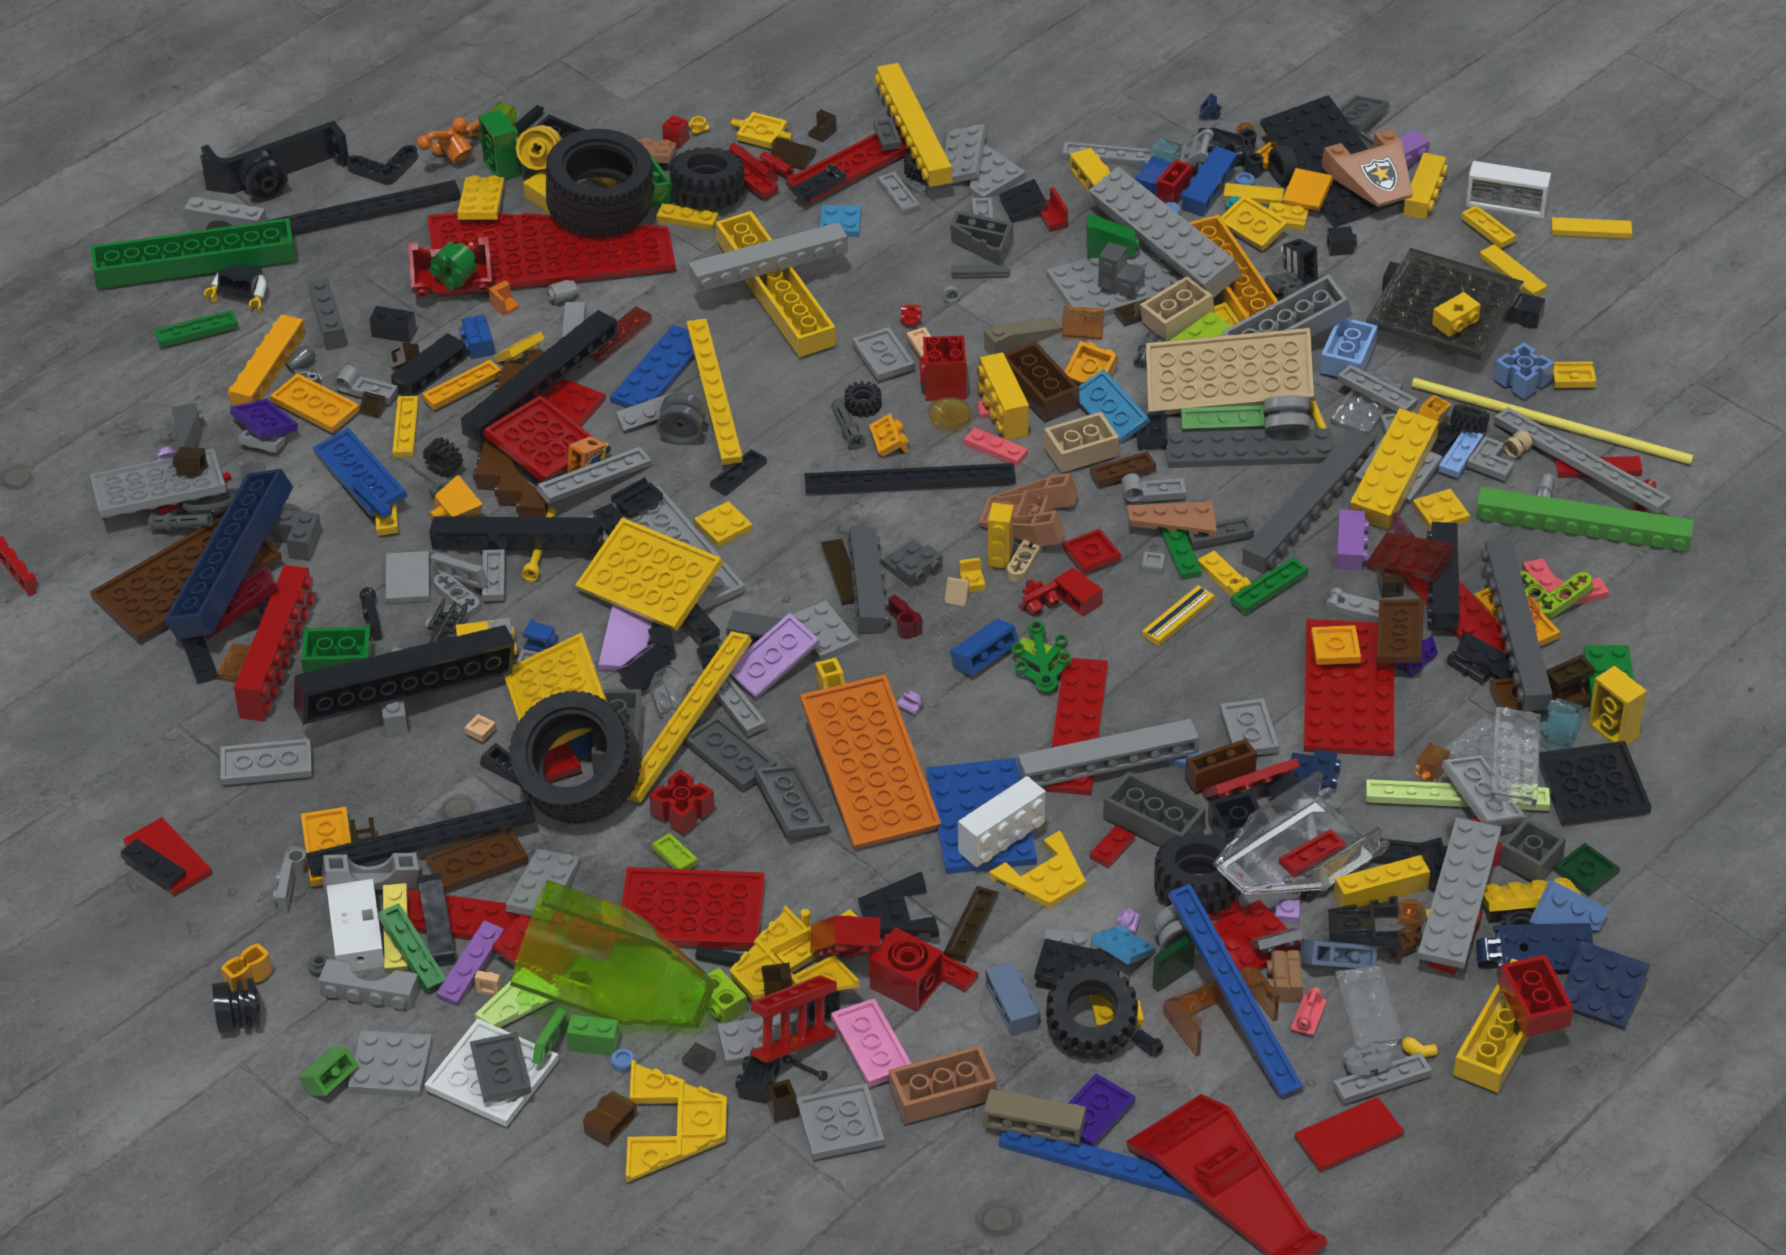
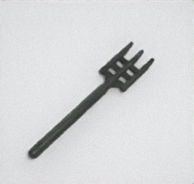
M442 599L427 626L428 630L432 629L435 632L429 643L440 641L441 636L450 633L453 635L456 632V625L461 623L466 614L467 603L464 604L460 614L456 615L453 613L457 601L453 602L447 613L442 612L446 599Z

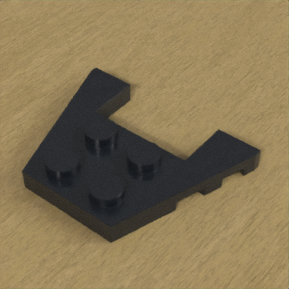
M922 872L913 874L858 898L862 917L880 918V936L890 934L896 927L906 933H910L914 937H919V933L930 934L931 937H940L935 916L910 920L904 896L927 892Z
M1389 897V901L1379 903L1378 899L1372 900L1370 905L1358 908L1357 904L1328 909L1330 941L1402 949L1401 930L1376 931L1374 915L1399 914L1398 897Z

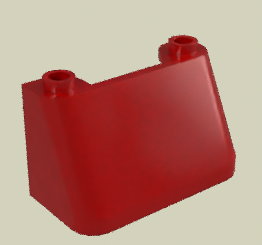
M479 237V242L476 245H473V242H469L468 248L474 254L475 265H478V268L461 287L454 290L447 289L429 271L432 258L441 249L430 250L429 246H425V249L419 248L418 242L408 243L412 292L419 297H424L435 293L473 290L479 292L488 291L492 287L489 237Z

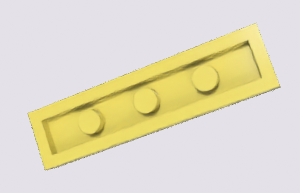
M407 884L383 885V910L399 903L408 916ZM384 928L385 971L409 970L408 964Z

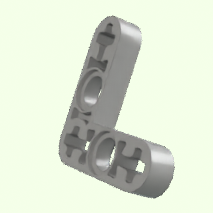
M440 573L435 576L434 586L436 592L451 604L443 609L442 612L448 613L453 602L457 601L453 614L459 615L464 604L467 603V611L460 624L480 612L479 599L452 575ZM454 593H462L459 597L452 596ZM433 616L428 618L425 622L426 632L431 637L434 635L435 632L432 629L428 630L427 626Z

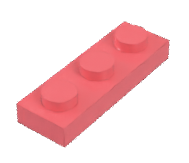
M976 427L964 438L965 446L1006 463H1014L1016 467L1028 456L1027 448Z

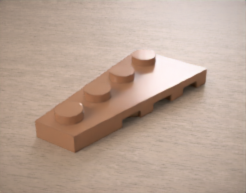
M1212 502L1127 505L1129 526L1148 529L1165 527L1168 531L1177 532V529L1189 530V534L1198 535L1199 532L1209 533V536H1217Z

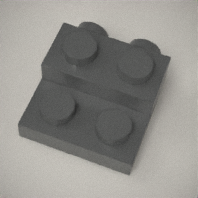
M912 540L882 559V566L911 588L943 568V555L930 545L923 547L917 541Z

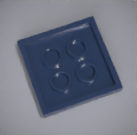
M1581 941L1563 986L1574 1008L1573 1012L1625 1030L1646 979L1650 964Z

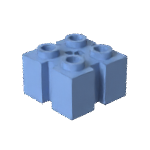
M1523 342L1513 349L1512 355L1507 353L1496 360L1494 380L1505 387L1512 386V392L1525 399L1536 391V387L1542 388L1552 381L1555 362L1543 354L1537 356L1536 350Z

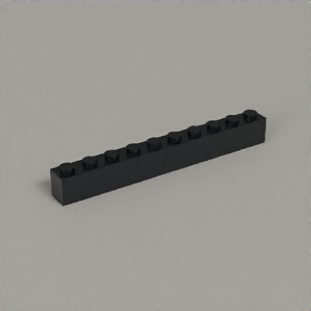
M600 310L590 315L585 321L562 337L552 347L548 348L538 358L534 359L528 366L520 370L518 374L480 402L470 412L466 413L461 418L462 434L482 444L487 440L483 435L485 428L536 397L545 394L618 335L617 319Z

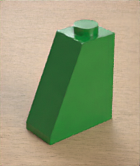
M1091 214L1087 215V258H1099L1108 242L1127 247V257H1135V249H1139V237H1135L1133 228Z

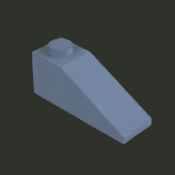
M1302 939L1300 958L1301 963L1311 965L1376 970L1378 947Z

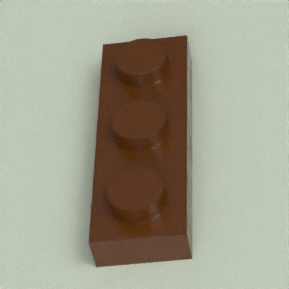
M1148 451L1092 467L1090 468V475L1098 487L1122 481L1123 477L1127 474L1142 475L1155 471L1156 463Z

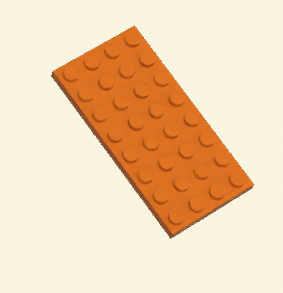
M886 674L800 694L803 710L854 850L938 829V826L941 825L940 818Z

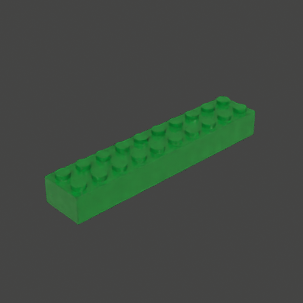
M289 218L91 245L93 273L97 289L215 273L236 263L258 267L296 261Z

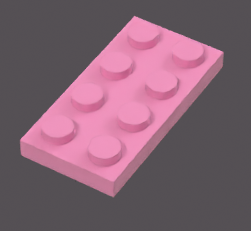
M875 998L831 1013V1020L868 1087L889 1081L890 1069L912 1064Z

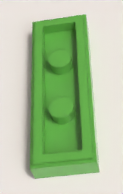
M557 1009L536 1040L532 1063L539 1065L543 1063L565 1030L566 1009Z

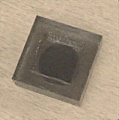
M695 1042L683 1056L682 1064L703 1074L715 1060L716 1052Z

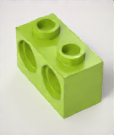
M719 967L696 980V998L701 1004H705L709 1008L710 1013L715 1019L718 1018L722 1023H727L748 1011L747 996Z

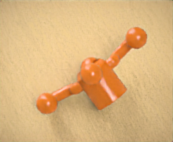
M457 117L452 122V128L446 131H431L426 135L418 137L417 146L421 150L431 148L432 153L437 156L446 153L453 164L460 163L468 158L474 150L466 138L468 136L476 138L480 135L479 120L467 125L464 118ZM433 139H438V141L432 144Z

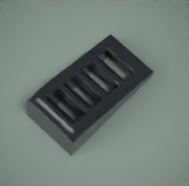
M495 743L481 756L480 765L515 784L517 783L511 769H507L511 760L509 752Z

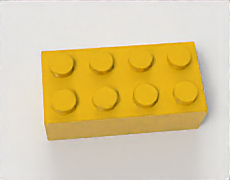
M1004 353L979 357L977 390L979 394L982 393L985 407L989 406L990 417L996 422L997 432L1001 433L1005 440L1028 436L1029 404Z

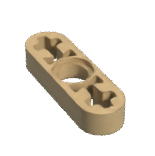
M1023 540L1007 566L1008 579L1014 582L1023 581L1043 550V546ZM1029 556L1030 559L1022 560L1020 559V557Z

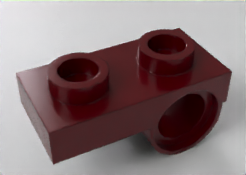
M896 594L889 597V614L897 620L898 636L903 639H911L922 634L923 619L921 615L911 609L907 602L901 600Z

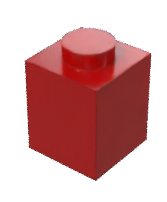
M672 115L662 125L663 140L677 143V149H680L690 139L689 121Z

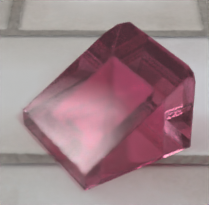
M1394 512L1392 529L1401 541L1414 538L1415 535L1397 512Z

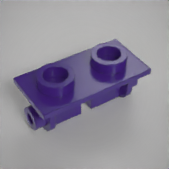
M1431 635L1427 640H1422V663H1398L1397 667L1402 671L1408 670L1411 678L1438 655L1433 636Z

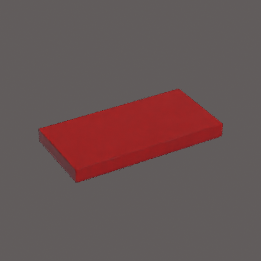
M163 817L123 838L126 846L135 839H139L186 870L187 876L171 890L165 887L173 897L212 875V869Z
M1376 1097L1295 1132L1294 1139L1321 1173L1404 1136V1130L1380 1098Z

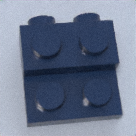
M1315 750L1313 756L1292 752L1291 759L1297 758L1300 767L1294 768V773L1291 775L1300 783L1304 791L1308 795L1330 798L1331 790L1337 787L1338 776L1335 775V772L1339 773L1341 760L1337 759V753Z

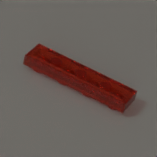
M635 306L617 321L618 335L590 358L600 363L652 320L651 314Z

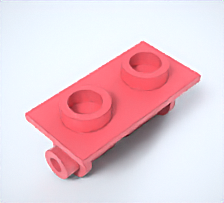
M1313 987L1307 994L1303 995L1291 1030L1314 1036L1327 1003L1326 999H1322L1319 988Z

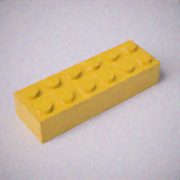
M1399 408L1350 501V510L1365 511V520H1369V524L1390 530L1428 453L1438 437L1439 421Z
M1512 958L1511 961H1510V963H1511V962L1518 961V960H1515V959ZM1499 984L1496 985L1455 1058L1453 1073L1456 1077L1499 1093L1530 1037L1524 1036Z

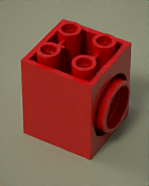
M964 335L923 337V356L919 357L920 384L924 385L925 401L967 400V362Z
M896 927L890 934L885 935L880 947L872 950L868 957L870 989L915 1012L920 1010L943 982V951Z

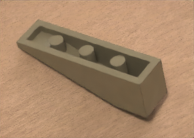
M1052 317L1002 323L984 331V350L989 355L1002 352L1005 354L1032 342H1039L1063 331V328Z

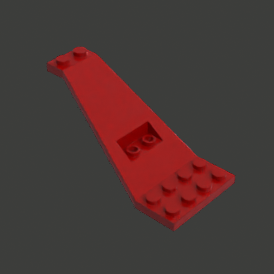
M1200 1094L1126 1141L1129 1150L1159 1164L1265 1255H1314L1327 1245L1324 1235L1308 1227L1231 1107Z

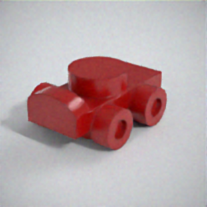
M901 306V322H904V326H917V322H921V306Z

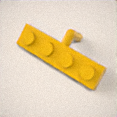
M803 909L801 910V921L811 930L810 911ZM850 909L841 914V916H856ZM809 937L777 953L776 957L782 963L789 962L791 972L793 973L818 958V953H810Z

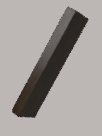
M836 539L821 542V548L841 605L854 604L851 562L843 540Z
M976 886L944 950V955L966 964L999 897V892Z

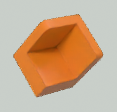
M506 280L489 288L490 304L502 316L519 309V304L511 297L510 284Z

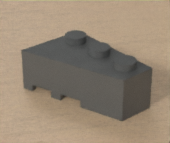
M956 210L950 224L952 241L996 265H1003L1014 239L1012 222Z

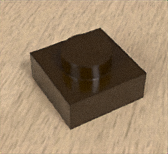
M364 391L359 411L381 416L386 396Z

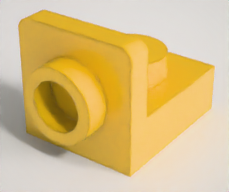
M981 559L960 560L959 576L960 579L969 580V593L985 591L986 583L981 570Z

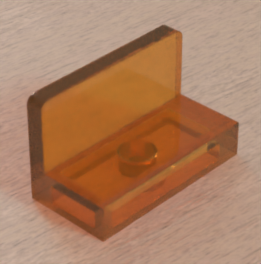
M1064 306L1062 336L1102 340L1104 309Z

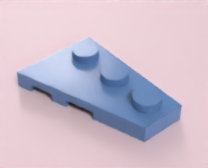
M1549 880L1529 922L1533 924L1591 923L1592 930L1599 931L1609 909L1555 881Z

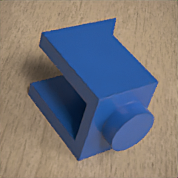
M531 618L523 632V637L528 638L524 645L526 650L541 652L558 643L559 636L555 634L554 627L536 623L533 618Z

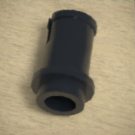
M1143 1029L1137 1030L1133 1035L1132 1041L1147 1050L1148 1055L1158 1056L1162 1052L1164 1045L1161 1039L1153 1038Z

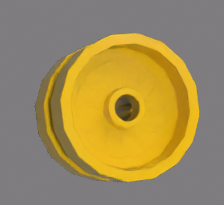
M539 125L529 128L517 140V157L529 169H546L547 156L550 150L562 138L556 130L549 126Z

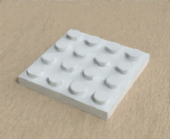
M477 1018L425 1083V1090L507 1127L559 1061V1056L557 1053L550 1051L543 1063L540 1065L532 1063L535 1043L519 1037L531 1093L483 1103L470 1041L510 1034V1032Z

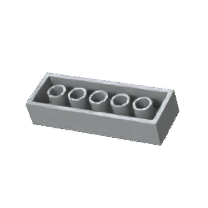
M1328 274L1222 331L1223 336L1310 328L1312 337L1351 316L1352 312L1347 297Z

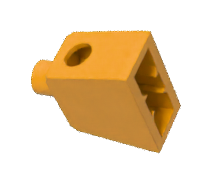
M457 475L434 496L433 506L435 509L429 512V517L432 521L434 516L476 517L481 514L483 504L461 477Z

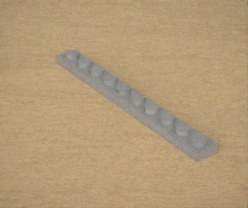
M1509 407L1494 417V423L1513 434L1520 430L1527 432L1532 439L1533 445L1657 514L1671 504L1672 497Z

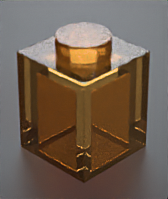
M1430 742L1417 758L1415 774L1436 783L1444 773L1441 765L1443 760H1449L1450 751Z

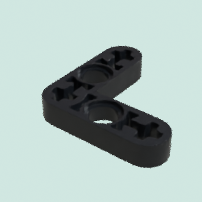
M413 145L403 146L386 164L353 155L346 160L347 170L352 174L372 181L391 185L417 161L418 152L417 148Z

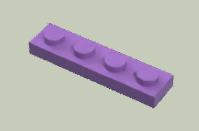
M483 921L437 991L438 999L454 1006H459L474 983L477 970L482 971L493 954L492 945L505 932L503 928Z

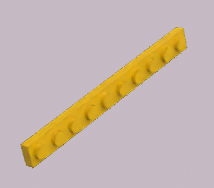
M707 319L687 321V330L721 464L741 463L742 453Z
M730 632L640 762L641 769L639 770L638 782L635 784V789L632 791L631 796L626 800L641 803L752 642L749 635Z

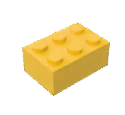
M1613 666L1595 678L1588 725L1611 743L1625 741L1626 745L1638 739L1640 735L1647 690L1628 677L1626 673Z

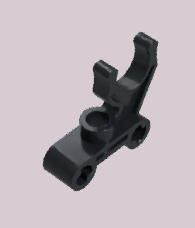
M1215 127L1198 129V134L1205 129L1212 130L1214 133L1213 140L1219 143L1215 146L1237 153L1236 162H1241L1244 172L1252 174L1254 178L1261 176L1264 158L1261 154L1254 153L1257 138L1256 131L1246 128L1241 130L1239 135ZM1208 146L1207 152H1212L1215 146Z

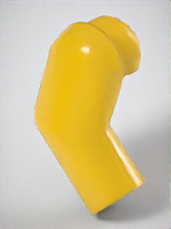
M1406 1037L1402 1041V1047L1409 1055L1420 1052L1424 1058L1438 1055L1436 1044L1423 1046L1411 1037Z

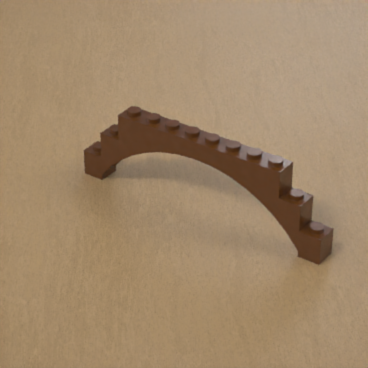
M531 351L530 359L526 360V364L504 363L502 371L498 373L499 385H495V391L545 351ZM582 364L576 369H582ZM489 439L484 441L480 445L481 454L477 455V468H474L473 480L477 481V489L494 491L495 497H498L499 506L516 507V513H519L520 517H546L549 505L537 489L521 476L508 454Z

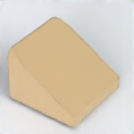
M948 577L945 603L965 606L969 598V580Z

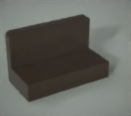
M776 137L771 155L782 158L783 162L791 166L806 169L809 156L815 157L817 149Z
M1581 654L1546 670L1551 689L1556 688L1560 690L1594 675L1595 667Z

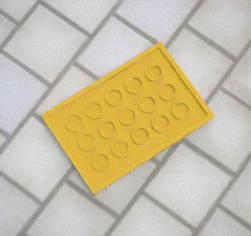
M622 517L575 586L582 592L674 631H678L724 561L721 557Z
M582 632L514 664L512 674L504 676L518 720L538 701L559 692H589L592 695L603 698L607 702ZM581 728L569 731L559 737L549 750L584 735L593 729Z

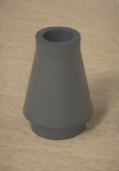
M305 344L296 350L285 363V366L293 373L294 369H300L312 363L316 355L311 347Z

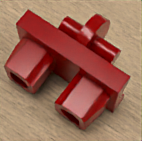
M1033 579L1027 580L1026 588L1022 590L1024 594L1022 597L1023 602L1019 604L1021 611L1027 609L1034 617L1044 609L1040 603L1044 600L1049 608L1057 605L1060 601V597L1056 592L1058 584L1054 580L1043 586L1042 581L1036 583Z

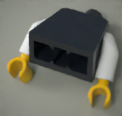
M240 263L221 269L211 284L212 288H207L204 291L205 298L208 301L211 297L212 303H216L218 301L217 290L250 298L254 297L249 302L250 312H252L254 307H258V314L262 312L260 300L263 299L267 286L265 277L262 275L263 271L256 266L252 267Z

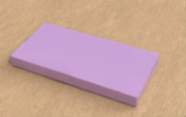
M612 605L599 659V670L617 671L619 667L649 645L648 629L653 627L654 622Z
M789 613L743 653L729 675L757 700L820 644V640Z

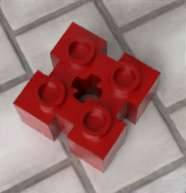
M681 769L668 779V786L665 787L661 784L649 794L650 813L663 822L670 820V826L683 835L696 825V818L704 819L715 809L714 791L701 782L695 785L693 777Z

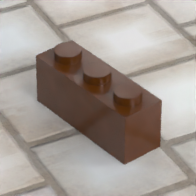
M1246 738L1187 758L1185 778L1194 792L1201 791L1207 787L1255 772L1257 753Z

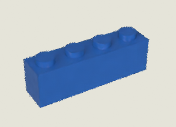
M1215 146L1212 152H1208L1207 160L1203 165L1199 166L1196 177L1191 178L1188 189H1184L1181 194L1183 210L1202 217L1205 215L1235 169L1237 153Z

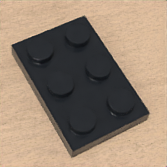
M1045 938L1034 979L1053 983L1055 979L1060 980V974L1065 970H1068L1070 973L1073 966L1079 964L1083 968L1086 967V963H1093L1094 967H1099L1100 963L1105 964L1107 969L1110 970L1114 956L1107 951Z

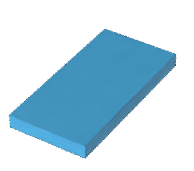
M1104 369L1079 386V405L1088 415L1102 412L1118 435L1119 444L1150 423L1147 415Z

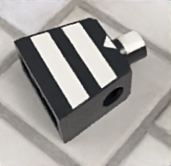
M1303 239L1283 244L1281 252L1284 254L1285 270L1295 273L1298 279L1303 282V285L1317 281V247Z

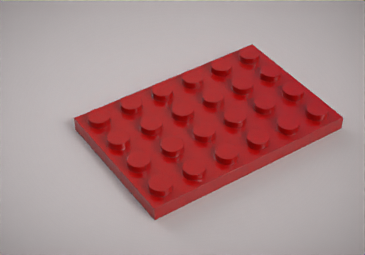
M627 867L617 943L751 949L755 945V939L759 936L765 873Z

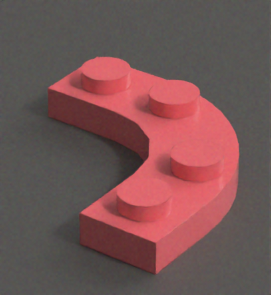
M1543 558L1523 562V571L1528 572L1548 593H1551L1566 582L1557 578L1551 572ZM1600 577L1592 579V590L1574 604H1583L1608 598L1609 590ZM1564 592L1560 595V598L1567 599L1571 596V593Z

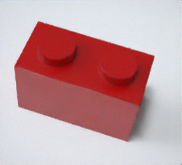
M1175 159L1157 180V198L1166 203H1176L1181 197L1183 190L1189 187L1190 180L1193 177V165Z
M1074 567L1054 579L1058 584L1056 592L1060 600L1082 617L1102 605L1103 589Z

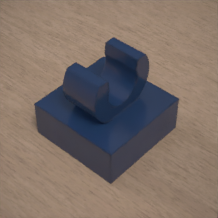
M1210 94L1200 105L1199 118L1205 121L1209 116L1214 119L1219 118L1221 115L1219 111L1222 107L1217 104V96Z

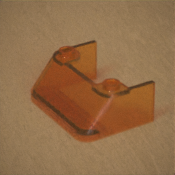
M1246 967L1238 969L1254 999L1273 1022L1277 1021L1278 993L1256 968ZM1214 978L1166 999L1163 1004L1165 1018L1196 1057L1200 1056L1202 1030L1191 1016L1225 1000Z

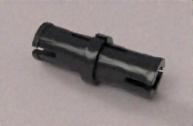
M1452 651V654L1450 653L1447 657V663L1461 670L1465 676L1469 675L1482 684L1488 681L1491 674L1490 671L1459 655L1456 651Z

